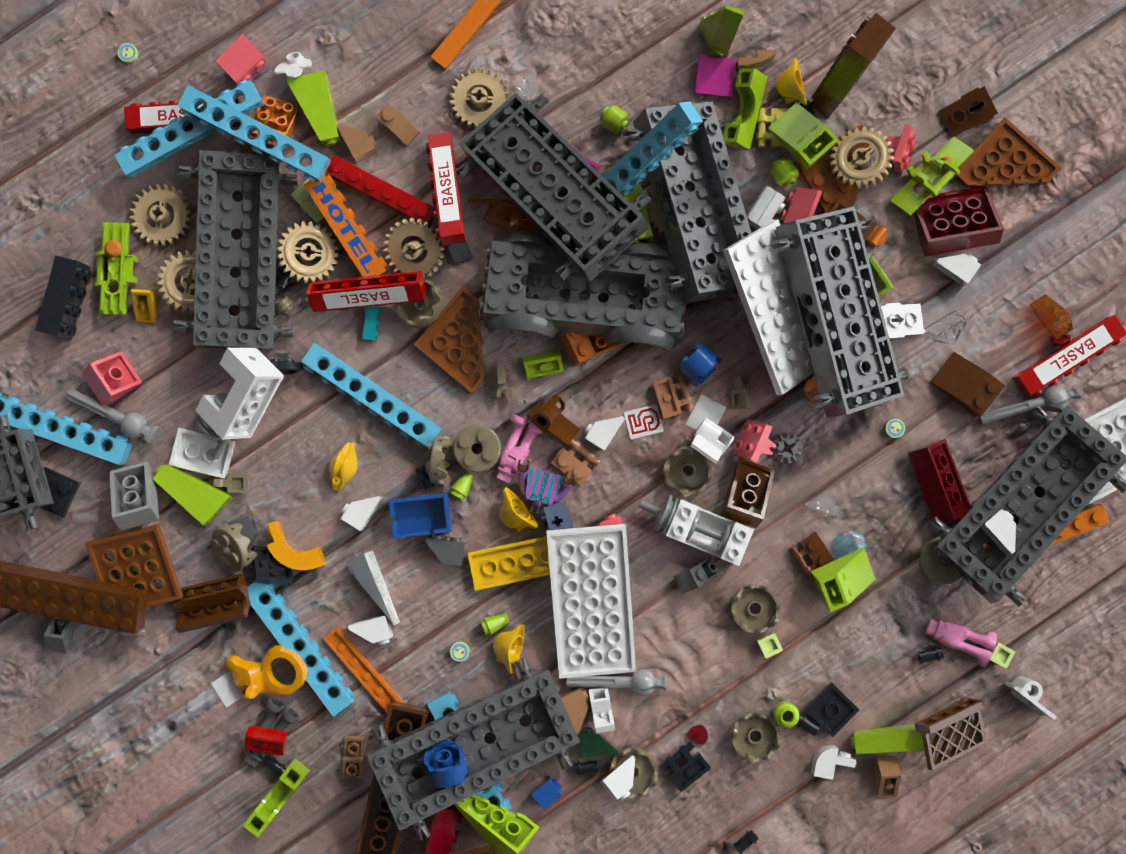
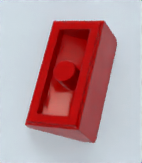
M249 726L245 734V749L283 756L287 732Z

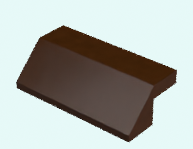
M241 573L182 587L183 597L173 600L171 603L179 612L175 629L179 633L245 619L248 616L251 602L245 576Z

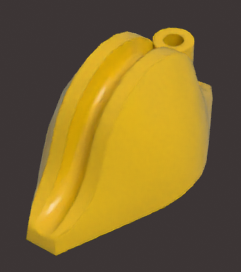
M794 58L790 66L778 77L776 88L785 99L786 104L799 101L803 105H807L797 58Z
M346 443L330 461L329 473L332 487L335 491L340 492L357 472L358 462L353 443Z
M506 487L503 490V503L499 508V517L502 523L507 527L516 528L518 532L525 527L537 528L539 524L529 508L516 494Z
M524 624L518 625L512 631L500 633L494 640L493 648L497 656L496 661L503 663L509 674H514L516 669L514 662L519 661L522 652Z

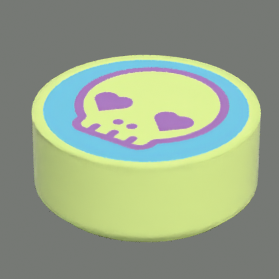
M124 43L118 48V56L124 63L131 64L137 60L139 54L134 45Z
M891 419L885 424V433L891 438L901 437L905 432V425L899 419Z
M462 641L454 643L450 649L451 657L459 662L466 660L470 653L469 646Z

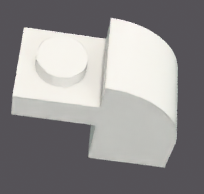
M608 687L589 689L596 734L614 731L615 724Z
M827 745L815 753L810 772L813 776L833 780L836 764L855 768L856 759L848 752L840 751L838 754V748L835 745Z

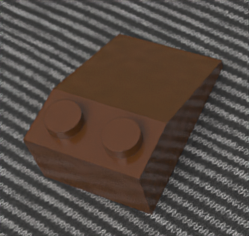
M956 352L951 354L930 381L974 417L982 416L1005 387L993 375Z
M739 457L720 516L757 528L764 520L775 470Z

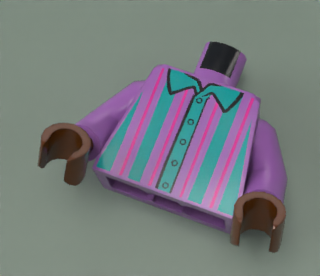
M521 459L518 460V484L521 493L526 496V499L533 500L530 510L533 513L541 514L544 504L552 505V503L560 502L568 494L571 485L577 477L575 474L574 478H569V471L563 477L530 468L529 460H527V465H522L520 463Z

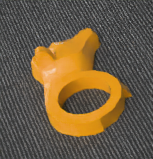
M283 644L270 648L261 663L243 660L237 655H231L225 661V667L232 674L235 687L241 691L242 697L247 700L261 693L292 694L299 690L307 679L306 663L294 651L284 649ZM284 658L292 663L296 671V679L293 684H281L275 679L272 673V663L275 659Z

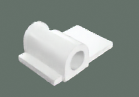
M889 303L881 305L890 340L903 338L905 335L924 334L920 304L901 305V303Z
M706 417L694 433L695 438L690 446L716 464L735 437Z
M1023 676L1016 677L1012 683L1005 682L1004 685L1012 690L1011 694L1028 705L1035 713L1040 716L1043 714L1053 720L1057 718L1037 702L1043 693L1042 686L1038 682Z

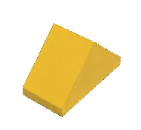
M131 289L136 322L155 323L159 294L149 290Z

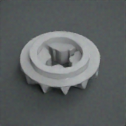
M783 433L773 441L776 448H772V452L778 461L793 463L801 456L803 446L801 440L796 435ZM784 442L787 445L794 444L790 449L791 454L788 451L781 453L785 448Z

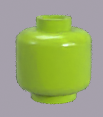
M616 105L607 106L600 116V120H602L601 125L613 134H617L620 131L624 132L629 124V121H627L628 114Z
M780 158L772 164L771 175L778 186L790 187L797 182L796 179L799 176V171L791 159Z
M782 701L775 705L772 715L779 726L791 728L797 724L800 714L794 704L789 701Z

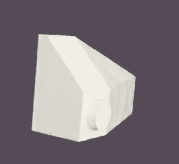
M370 551L349 559L348 569L351 575H355L358 582L393 625L400 623L374 552Z

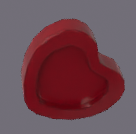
M1055 333L1051 335V341H1053L1054 346L1062 347L1070 343L1071 337L1066 333Z
M700 724L690 728L688 737L690 740H696L698 744L703 745L708 740V733L706 728Z

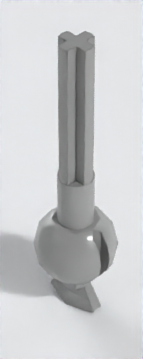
M1051 386L1043 392L1042 397L985 412L982 416H979L981 424H986L1035 411L1038 406L1046 408L1051 412H1060L1068 405V401L1082 399L1079 389L1075 387L1065 391L1060 386Z
M72 388L66 393V399L119 424L122 433L128 438L137 439L144 436L148 444H150L157 436L159 427H149L146 418L140 413L131 412L125 415L106 405L102 406L100 402Z
M642 669L634 672L632 677L567 678L566 684L567 687L632 688L635 694L648 696L653 693L654 689L667 690V676L655 678L652 672Z

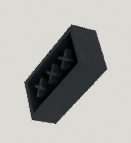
M55 255L35 331L72 340L77 330V318L80 317L82 311L80 307L81 302L86 296L85 287L87 281L91 278L90 266L76 260Z

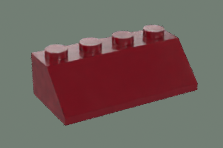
M946 439L909 452V461L916 473V480L922 489L923 498L928 505L931 519L933 520L937 516L942 523H946L963 516L971 505Z
M455 804L434 814L425 854L454 853L455 850H452L451 847L453 842H457L459 831L456 830L457 823L461 824L463 818Z

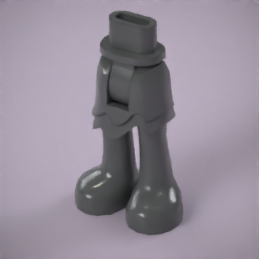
M269 698L266 703L269 712L260 727L270 729L276 718L285 708L283 702L273 698ZM287 707L274 730L284 731L289 724H296L300 716L295 710ZM246 750L247 754L244 757V761L257 767L259 762L263 761L268 753Z

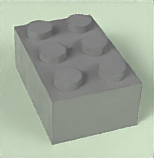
M148 461L110 471L112 519L120 530L159 521L157 485L152 479L156 474Z

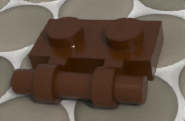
M813 532L799 541L803 548L798 551L795 545L789 548L792 554L791 558L794 562L798 563L802 569L801 573L807 577L809 582L814 580L811 571L835 561L817 532ZM806 554L812 561L810 565H807L803 558Z

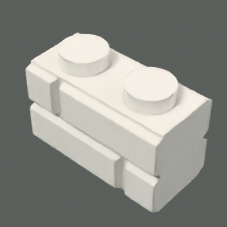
M765 186L747 215L749 225L758 230L773 221L776 212L780 214L786 205L783 203L785 196Z

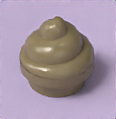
M283 296L275 301V310L278 313L291 316L293 308L292 299H289L288 296Z

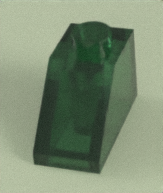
M593 727L581 728V731L578 733L580 743H578L579 758L618 755V748L601 733L596 734V730H593Z

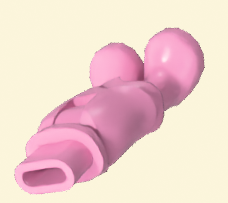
M513 413L510 419L513 423V430L506 446L503 447L499 458L500 466H498L499 471L496 475L497 478L508 483L511 482L513 476H516L518 460L521 459L520 463L523 464L529 455L528 453L531 450L529 447L536 435L543 433L536 425L529 422L521 445L516 447L528 420Z
M930 619L925 632L948 648L961 650L976 657L977 664L982 667L988 664L992 652L963 641L968 639L993 650L997 640V633L989 631L983 635L970 631L971 628L941 620L937 622Z

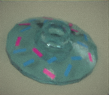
M856 531L839 533L831 545V554L834 560L850 554L849 547L851 546L855 548V551L864 547L868 556L869 544L867 539Z

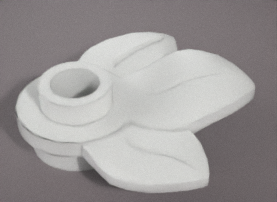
M292 52L286 56V62L279 64L274 72L275 74L286 73L288 78L293 79L300 76L303 69L310 68L312 61L305 59L300 52Z

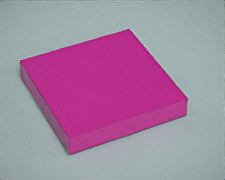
M699 55L694 94L732 99L737 60Z

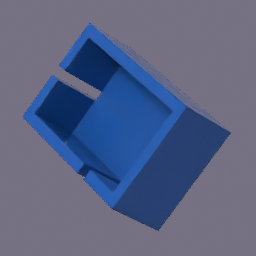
M449 493L389 500L390 517L397 516V520L391 521L393 539L432 534V530L434 534L453 531Z

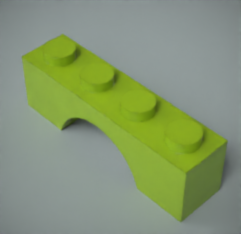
M755 68L739 69L735 88L740 96V111L735 121L725 125L723 133L725 144L734 150H750L768 79L766 75Z
M295 758L267 796L250 815L243 827L258 838L304 780L310 769Z

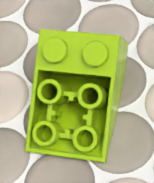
M797 102L768 127L772 134L805 170L809 169L839 140L825 124Z
M864 547L811 571L822 602L830 612L849 605L875 580Z

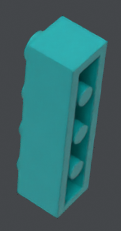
M378 306L365 308L362 338L365 341H376L378 339L379 332H377V327L380 326L378 315H381V308Z

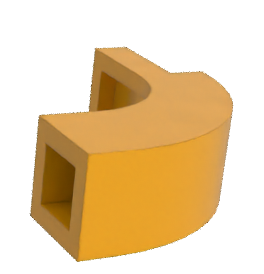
M279 521L268 524L267 532L270 539H273L274 542L267 544L274 558L281 564L295 570H311L327 564L321 546L308 551H297L287 543Z

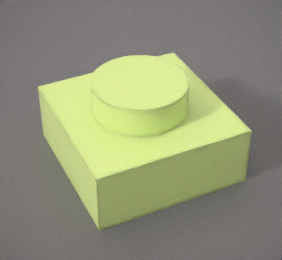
M774 632L756 640L765 659L783 651Z
M996 642L994 649L991 650L992 656L990 660L1007 669L1015 651Z

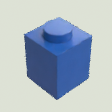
M549 776L532 790L531 795L545 810L562 795V786L556 778L552 780Z

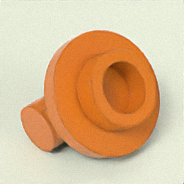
M883 226L875 227L867 238L869 244L881 246L886 241L885 232L887 229Z

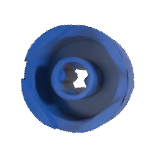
M701 342L692 350L693 354L690 357L686 356L679 363V373L696 388L699 383L702 384L716 370L714 368L715 364L720 365L722 359L713 350Z
M443 740L432 745L433 748L429 752L427 750L424 754V763L429 780L435 788L461 785L465 781L468 771L462 747L456 745L451 740Z

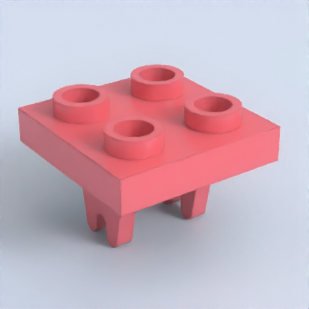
M904 125L901 137L887 136L886 140L891 142V146L888 148L894 150V153L889 155L894 157V170L898 174H903L904 169L909 167V153L914 151L916 140H914L915 133H913V128L910 125Z
M747 419L746 423L742 426L741 435L734 445L732 454L753 462L758 461L761 453L772 455L773 452L770 451V447L776 448V445L768 439L772 426Z

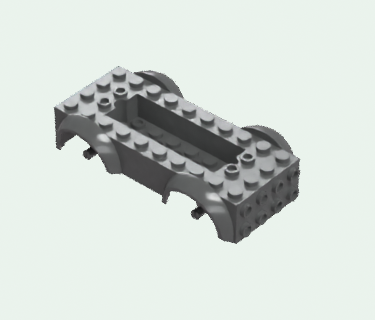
M516 232L508 236L503 242L492 241L491 248L487 249L488 260L485 266V283H483L482 288L483 301L480 304V320H484V327H487L490 333H495L498 330L530 331L543 334L548 338H553L557 332L603 336L607 344L615 342L652 344L662 347L664 351L671 350L673 347H676L678 340L681 341L684 331V322L682 321L683 315H685L686 304H684L680 287L666 288L671 283H665V278L677 275L671 254L664 247L652 243L631 244L591 282L577 269L563 281L555 271L567 262L568 259L541 232ZM563 289L568 290L571 295L569 298L563 299L559 295L560 291ZM585 293L589 296V299L582 301L579 299V295ZM607 294L609 300L606 303H601L598 300V295Z

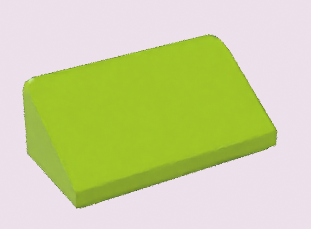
M560 350L522 357L526 379L564 372Z

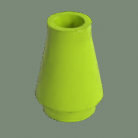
M465 471L451 486L449 494L463 501L464 498H467L474 476Z
M506 613L485 617L484 620L480 621L485 636L493 635L510 623Z

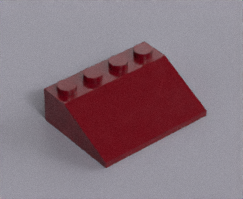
M987 186L939 193L936 197H929L914 212L919 242L925 257L999 244L1004 231Z

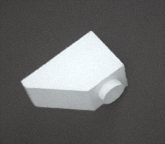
M970 254L939 258L932 263L934 267L962 286L970 282L981 266L977 262L978 260Z
M621 416L597 421L594 425L589 424L584 432L587 435L585 439L605 451L625 418Z
M377 496L351 502L350 505L346 504L341 511V514H343L341 519L359 531H363L383 498Z
M1001 509L983 523L981 528L1005 555L1009 556L1015 552L1016 523L1008 511Z
M386 615L348 625L350 631L371 643L378 642V645L390 642L389 639L393 637L390 621Z
M631 756L600 782L614 801L619 798L623 801L631 794L629 790L633 787L634 756Z

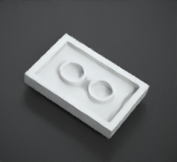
M178 427L169 465L226 479L236 441L229 440L219 459H214L212 453L219 440L207 434Z

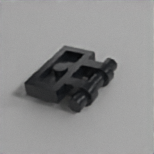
M691 741L685 746H680V750L672 756L666 757V761L660 765L664 771L670 767L674 770L668 776L680 792L711 769L699 751L693 756L690 754V751L695 748ZM685 756L687 761L679 767L676 762Z

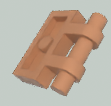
M682 374L676 375L678 383L673 384L671 377L652 382L663 419L682 414L680 406L685 405L687 412L694 410L692 404L694 400L693 397H690L687 387L689 383ZM676 389L681 390L682 400H678Z
M572 439L568 444L572 447L568 452L562 447L551 463L563 473L569 471L568 476L570 478H574L576 474L575 482L581 486L592 472L587 467L589 462L597 466L601 460L595 456L596 454L593 451L589 452L584 448L579 440L575 441ZM576 451L585 457L583 462L573 456Z

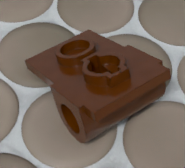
M983 86L981 88L977 87L961 96V99L939 110V113L953 138L974 126L978 128L989 123L998 114V111L986 87Z
M556 395L550 396L546 402L540 399L526 416L530 419V422L543 432H547L565 447L580 430L578 426L561 414L565 409V402ZM558 401L561 404V408L555 405Z

